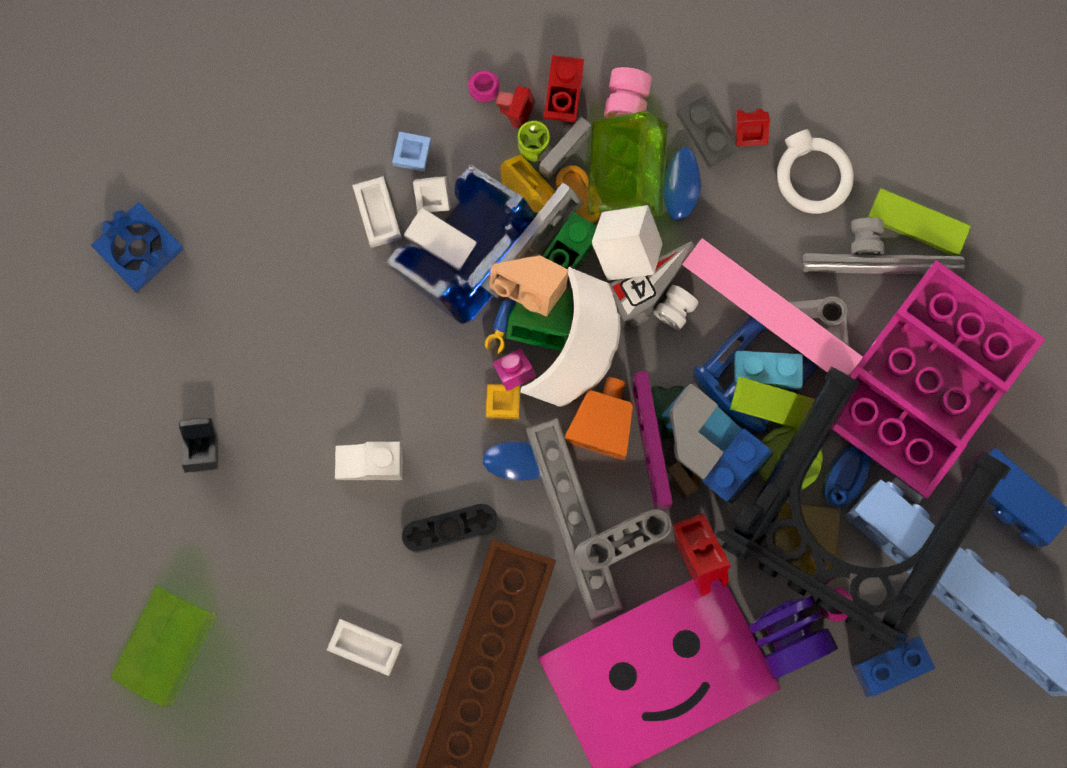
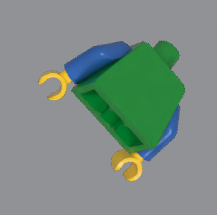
M566 289L547 317L538 312L529 311L522 304L508 297L500 305L493 325L495 329L494 334L489 335L485 340L486 349L489 350L492 340L499 339L501 345L497 354H502L506 349V341L503 336L504 333H507L506 339L562 352L572 327L574 314L573 292L570 289Z

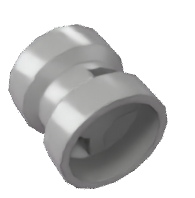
M859 218L851 222V232L854 234L855 241L851 244V254L884 255V243L880 237L884 232V221L879 218Z

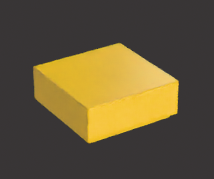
M487 384L486 418L519 419L520 385L506 391L503 384Z

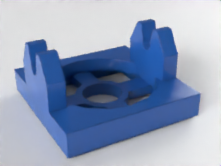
M139 201L126 213L123 210L115 211L113 213L114 219L110 222L106 220L103 222L101 228L103 234L91 244L99 255L136 293L184 250L182 245ZM133 224L149 225L151 229L144 236H133L126 227ZM117 235L126 242L125 253L118 259L115 258L113 249ZM160 236L162 249L151 254V243ZM144 240L147 243L145 254L138 257L131 255L130 245L132 242ZM133 260L143 261L140 269L137 271L126 269L125 267Z

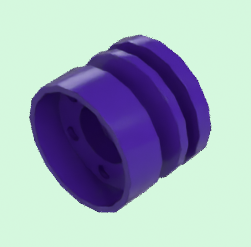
M813 596L791 599L762 613L753 624L748 626L751 634L763 628H766L769 634L755 641L757 646L773 643L775 650L764 658L773 679L791 673L838 649L829 628L812 631L810 627L812 623L822 616L821 612L818 611L805 617L802 611L816 603Z

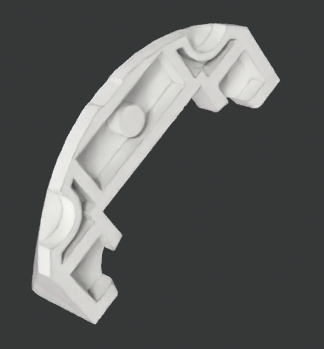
M570 267L567 274L573 291L574 314L567 342L551 367L537 379L534 378L533 382L522 386L520 391L559 407L571 404L573 400L588 390H592L602 380L610 368L612 358L618 348L621 328L620 314L617 313L613 297L614 292L610 284Z

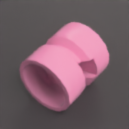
M620 67L613 69L608 89L612 94L606 99L604 116L612 122L624 125H640L644 123L648 104L644 99L649 97L652 76L645 71L635 68Z

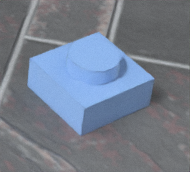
M399 132L392 160L393 166L425 172L431 138Z

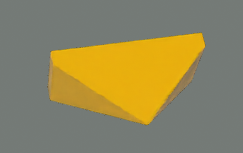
M521 154L504 161L500 165L505 211L540 212L556 192Z

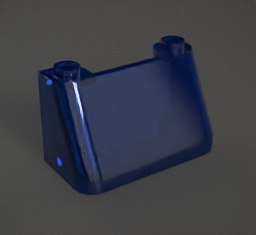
M472 165L457 178L454 193L460 203L444 220V222L477 242L460 271L423 248L418 249L412 244H405L397 248L386 262L394 272L461 324L471 321L492 297L481 285L490 275L491 267L494 263H499L536 217V214L524 197Z

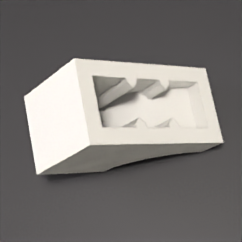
M366 442L358 445L336 446L335 479L403 480V447L401 443Z

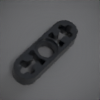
M476 504L421 519L406 525L402 532V541L410 551L421 553L491 533L495 529L497 515L491 506ZM478 511H483L485 515H491L492 519L487 521L486 528H481L479 524L469 525L472 532L465 534V525L460 517L461 515L467 514L468 521L476 519ZM446 519H454L459 523V532L452 538H447L440 532V526ZM435 523L434 530L439 538L438 542L433 543L432 536L423 538L422 545L417 546L414 541H408V537L413 535V529L418 528L421 533L429 532L431 530L428 524Z

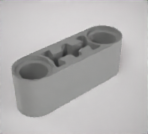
M660 509L640 513L581 542L575 550V561L581 569L586 571L607 567L665 538L671 530L670 517ZM648 518L655 524L654 534L650 533L647 529ZM629 533H632L634 538L623 542L622 545L614 547L611 543ZM591 546L596 547L599 551L597 563L590 557Z

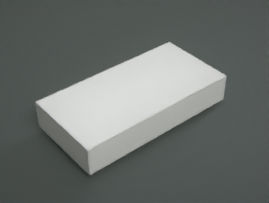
M384 176L352 185L370 247L373 248L402 239Z
M422 207L404 234L405 238L460 271L477 243Z
M339 619L327 651L390 676L403 645Z

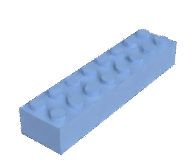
M879 480L868 488L844 518L898 564L909 559L921 549L935 525L928 520L930 515L918 504L914 503L911 505L902 498L904 493L898 486L890 481L885 483ZM959 547L932 594L1051 696H1067V637L1062 634L1064 632L1062 626L1049 617L1045 620L1035 611L1037 606L1034 602L1022 594L1018 597L1008 588L1010 583L1007 579L995 571L991 574L981 565L983 560L970 549L964 551Z

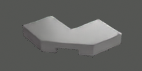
M689 384L669 411L675 442L673 445L676 460L700 479H705L724 453L699 433L718 404L693 384Z

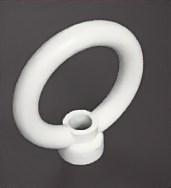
M808 129L795 133L785 139L788 149L782 155L777 169V181L784 198L798 210L811 214L826 213L839 207L849 196L854 180L852 164L842 148L829 140L812 138ZM813 150L821 151L831 156L837 163L841 174L840 184L836 192L829 198L821 201H812L800 196L793 188L790 180V169L794 160Z

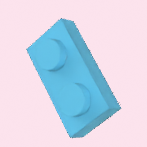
M736 351L734 355V386L737 384L738 377H742L780 389L801 390L803 386V354Z

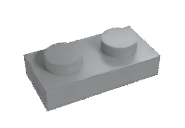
M582 116L575 124L570 122L560 134L562 139L555 147L550 145L539 158L541 162L539 164V174L548 181L555 176L591 135V124Z

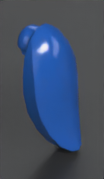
M688 147L681 148L670 161L663 180L664 204L670 217L675 221H682L691 214L700 195V172L696 158Z
M501 443L489 448L483 456V465L487 471L496 476L518 481L541 477L530 443Z
M851 443L835 457L825 475L823 494L827 503L834 508H842L849 504L862 489L869 473L871 458Z

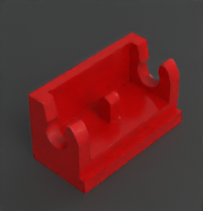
M704 513L673 524L676 548L701 597L710 594V583L716 579L720 580L722 586H726L729 581L728 569L731 568V565Z

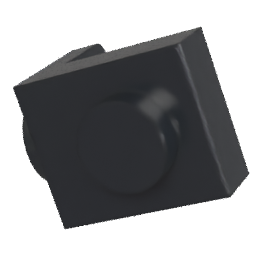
M194 418L180 421L179 430L183 438L182 467L184 472L218 469V434L212 418Z

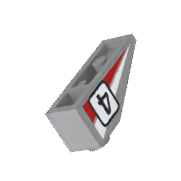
M692 241L660 257L654 275L619 279L610 284L614 292L613 297L617 313L620 314L622 328L629 324L633 328L649 319L648 314L653 311L684 267L682 264L693 251L694 245Z

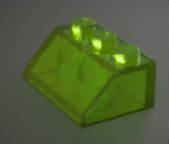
M648 111L593 121L587 214L601 216L602 212L648 205L653 217L663 216L667 123Z
M156 586L110 678L130 691L160 706L172 707L217 614Z

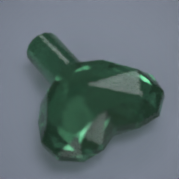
M653 386L651 388L656 416L662 420V439H674V434L666 427L669 422L662 414L685 389L683 386H673L668 390L662 386Z

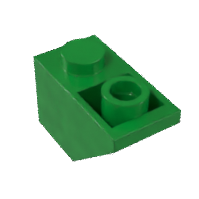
M573 212L542 257L566 269L570 267L578 270L594 248L592 240L597 227Z

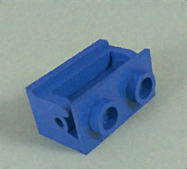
M921 637L907 640L908 645L905 649L896 647L893 651L888 649L852 665L866 697L871 695L874 697L936 669Z

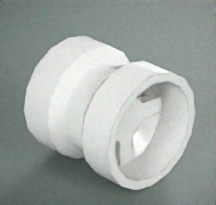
M672 285L666 293L667 299L665 302L659 303L653 313L663 323L680 331L686 323L685 317L687 313L693 312L699 302L683 288Z

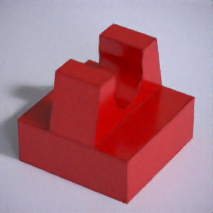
M518 85L514 94L499 92L496 100V105L501 107L500 112L507 115L513 127L519 129L528 122L535 103L530 89Z
M756 109V112L744 113L743 110H737L735 122L736 147L768 145L769 112H764L763 109Z

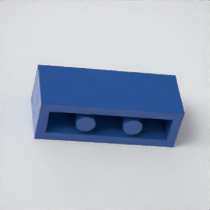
M997 448L990 450L987 454L1011 467L1005 480L1000 479L987 501L995 509L993 511L994 515L1005 524L1012 523L1021 531L1019 533L1020 537L1031 546L1036 547L1038 545L1041 548L1049 545L1067 524V507Z

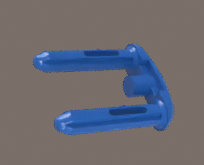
M750 316L702 367L695 366L694 379L699 389L717 403L718 407L739 427L746 429L750 433L758 434L767 431L765 425L769 421L730 410L736 388L734 381L726 390L717 381L734 362L735 352L744 351L766 328ZM737 340L741 341L737 349L723 363L718 362L720 357ZM804 355L803 384L819 368L818 365ZM789 389L788 391L796 393L798 390Z

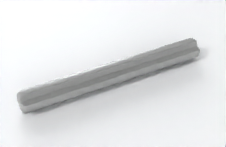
M806 253L802 257L801 266L803 272L925 275L937 260L956 275H961L965 269V261L962 256Z

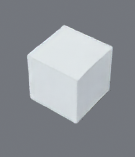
M648 205L602 212L592 240L607 281L654 275L663 246Z

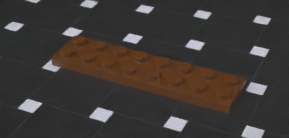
M492 539L416 768H489L556 560Z

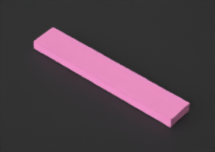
M703 238L682 264L826 372L829 371L830 367H834L849 376L863 358V356Z

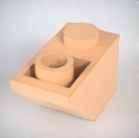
M540 255L494 263L491 267L489 288L493 289L500 296L509 297L522 304L529 311L538 312L547 317L566 290L567 273L569 270Z

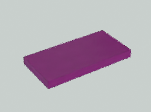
M648 371L636 372L631 387L654 509L668 512L673 503Z

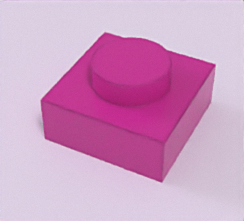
M521 348L492 362L506 391L536 377L532 365Z

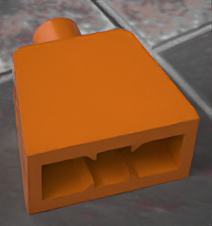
M607 377L602 393L588 390L566 432V443L625 461L633 403L621 399L626 384L624 381Z

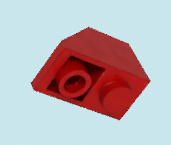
M552 55L544 119L576 123L584 59Z

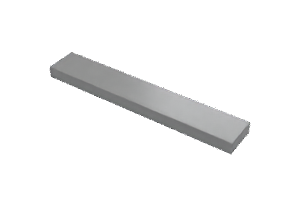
M558 418L526 428L525 431L589 619L593 620L622 610L623 608L609 567L586 571L581 569L575 561L576 547L581 542L597 535ZM591 546L590 557L597 563L599 551L596 547Z

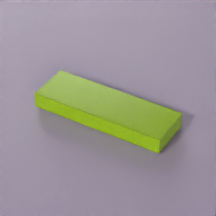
M882 188L878 191L867 217L882 219L885 228L951 256H959L971 228L968 224Z
M738 377L730 410L798 429L815 399Z

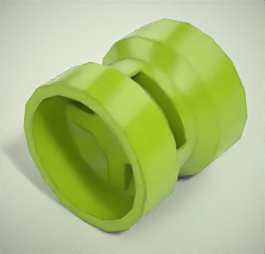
M528 121L520 127L517 135L520 154L526 160L539 161L541 154L550 146L548 128L539 121Z

